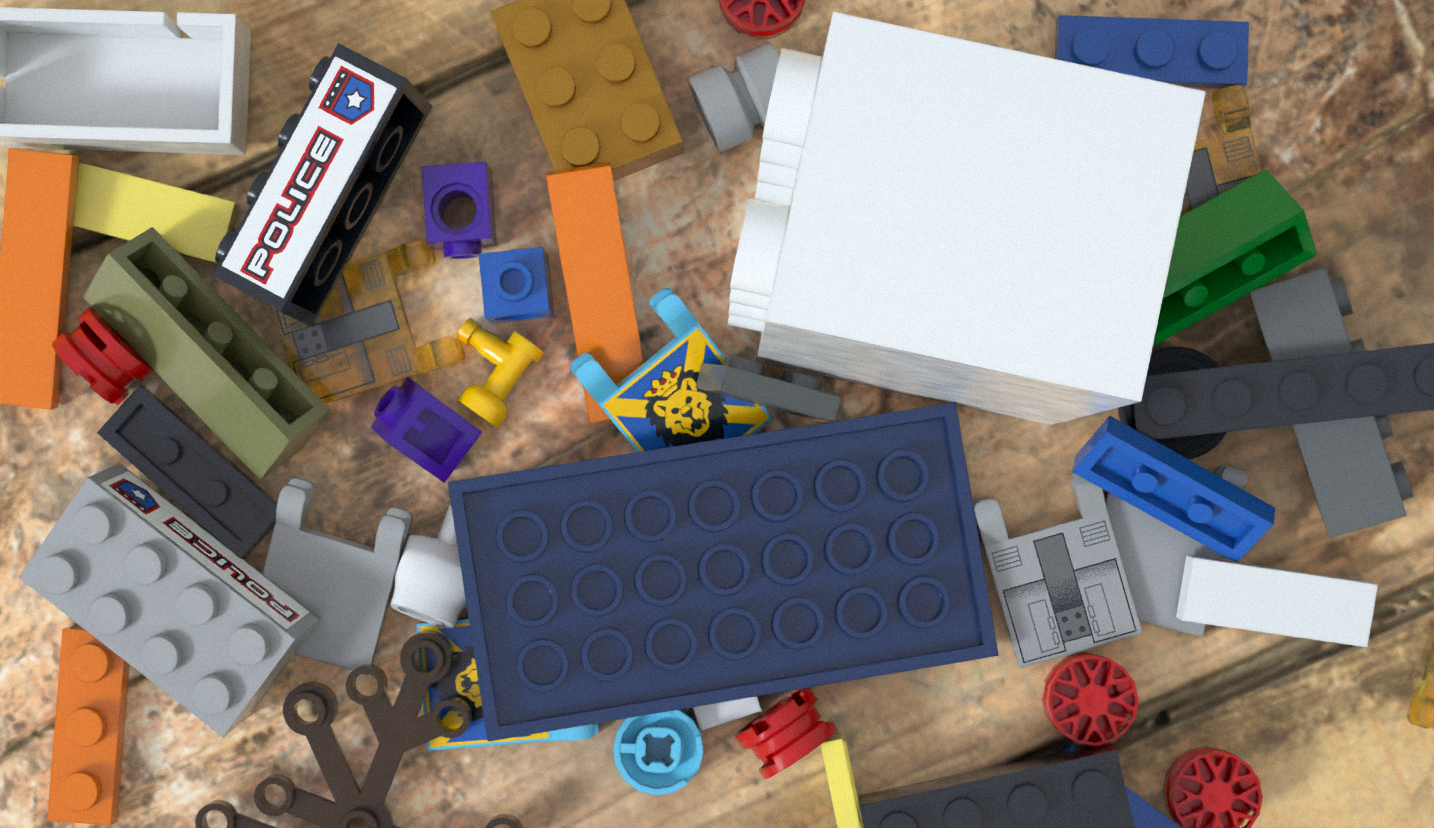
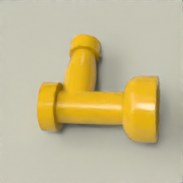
M469 318L459 329L457 339L467 346L472 345L483 357L497 367L483 386L477 384L467 386L457 401L499 429L508 416V408L503 402L529 364L532 361L538 364L545 353L515 331L506 342L499 336L483 329L482 325L473 318Z

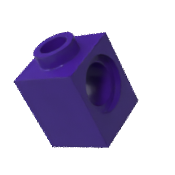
M486 162L422 166L427 244L434 250L443 249L445 259L479 257L478 254L482 253V247L497 246L492 170ZM459 197H467L474 200L477 212L474 220L468 226L455 229L446 225L444 212L452 200Z

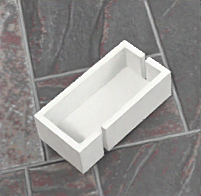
M0 7V79H6L5 89L0 86V148L246 155L251 29L236 14L177 12L176 23L165 12ZM182 30H183L190 38H181V36H182Z

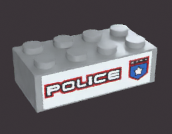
M120 463L86 479L19 576L22 581L222 737H225L252 714L320 621L317 616L262 575L244 559L237 557L222 542Z

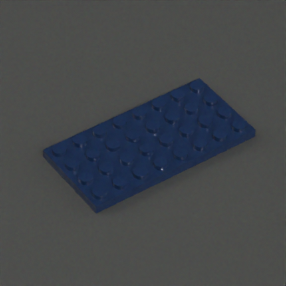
M956 402L448 482L488 742L999 656Z

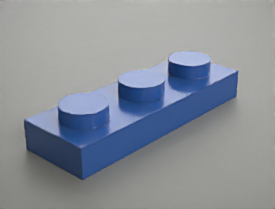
M1059 15L1056 20L1055 59L1183 87L1242 89L1247 85L1249 22Z
M1112 416L1105 420L1075 455L1073 473L1236 563L1274 525L1275 507Z

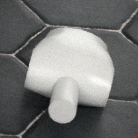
M451 504L448 507L437 538L409 535L395 573V589L390 605L393 609L405 615L443 628H453L461 611L467 606Z

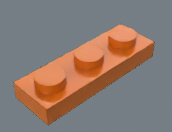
M62 628L47 821L112 825L118 819L130 664L84 628Z

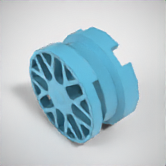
M685 709L624 719L617 730L613 746L615 765L623 779L636 790L655 796L674 793L688 785L700 768L704 752L702 731L693 715Z

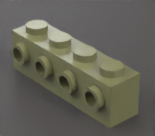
M153 227L108 253L83 296L260 480L299 452L331 411Z

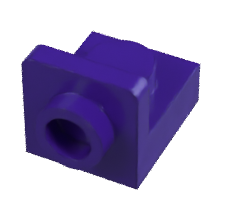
M409 377L400 387L395 385L383 395L374 412L376 420L371 426L385 442L443 483L446 482L482 433L476 426Z

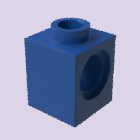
M543 247L478 254L484 315L491 324L555 318L549 257Z

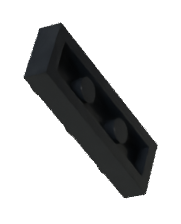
M139 385L97 432L240 559H246L275 526L278 502L146 386Z

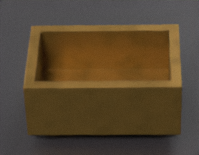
M517 0L490 11L554 170L610 161L613 180L616 181L684 153L682 138L625 0Z

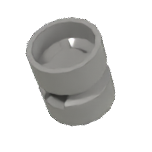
M769 41L736 55L735 70L732 72L723 66H711L687 77L697 108L720 154L752 138L755 124L758 123L764 128L779 60L776 50Z

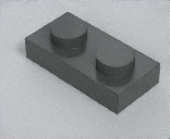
M727 355L725 365L701 364L696 384L697 389L805 418L836 421L841 397L819 391L821 379L796 372L784 371L782 381L762 375L765 364L733 355Z

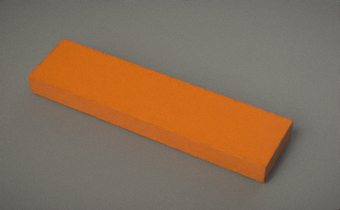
M9 148L0 253V404L50 410L58 408L62 359L52 347V342L65 331L79 155Z
M611 162L547 171L546 180L577 356L579 357L585 352L590 353L617 385L644 363ZM583 386L589 424L611 420Z

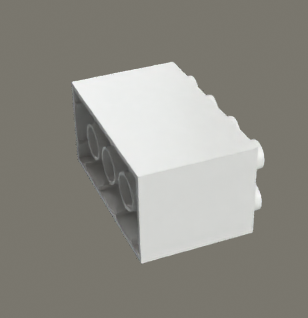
M833 12L823 56L781 48L762 136L763 144L759 160L760 167L755 199L749 198L730 283L731 292L727 325L762 332L756 361L941 402H956V405L1048 425L1141 402L1206 91Z

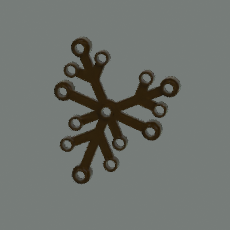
M425 630L416 633L406 641L400 654L401 667L406 676L394 707L386 692L388 686L386 674L380 667L373 664H364L349 674L346 680L347 694L352 701L363 706L379 742L361 791L331 726L338 713V701L335 693L327 685L314 681L303 683L293 689L287 695L283 704L285 722L294 732L306 736L334 801L296 787L293 781L285 775L274 774L265 778L255 789L254 802L259 811L268 816H279L286 812L325 828H349L350 820L355 817L366 819L371 828H401L394 825L391 812L384 803L403 753L440 736L456 738L467 730L472 721L470 706L466 701L458 697H447L441 700L433 711L418 717L430 684L442 679L453 665L454 649L449 639L440 632ZM428 647L435 652L437 663L433 669L423 670L416 665L414 655L418 648ZM369 673L376 678L378 689L374 695L365 696L357 690L356 679L359 674ZM302 699H309L317 704L319 715L316 721L308 722L299 716L297 707ZM454 706L461 711L463 723L460 727L451 729L441 722L440 713L444 707ZM276 784L284 789L286 793L284 805L274 806L267 801L265 797L267 785ZM224 800L209 802L200 809L195 818L196 828H210L206 820L207 814L211 810H217L225 815L227 819L226 828H276L237 813L235 807ZM499 814L493 817L485 827L494 828L497 825L506 824L511 828H523L521 822L510 814Z

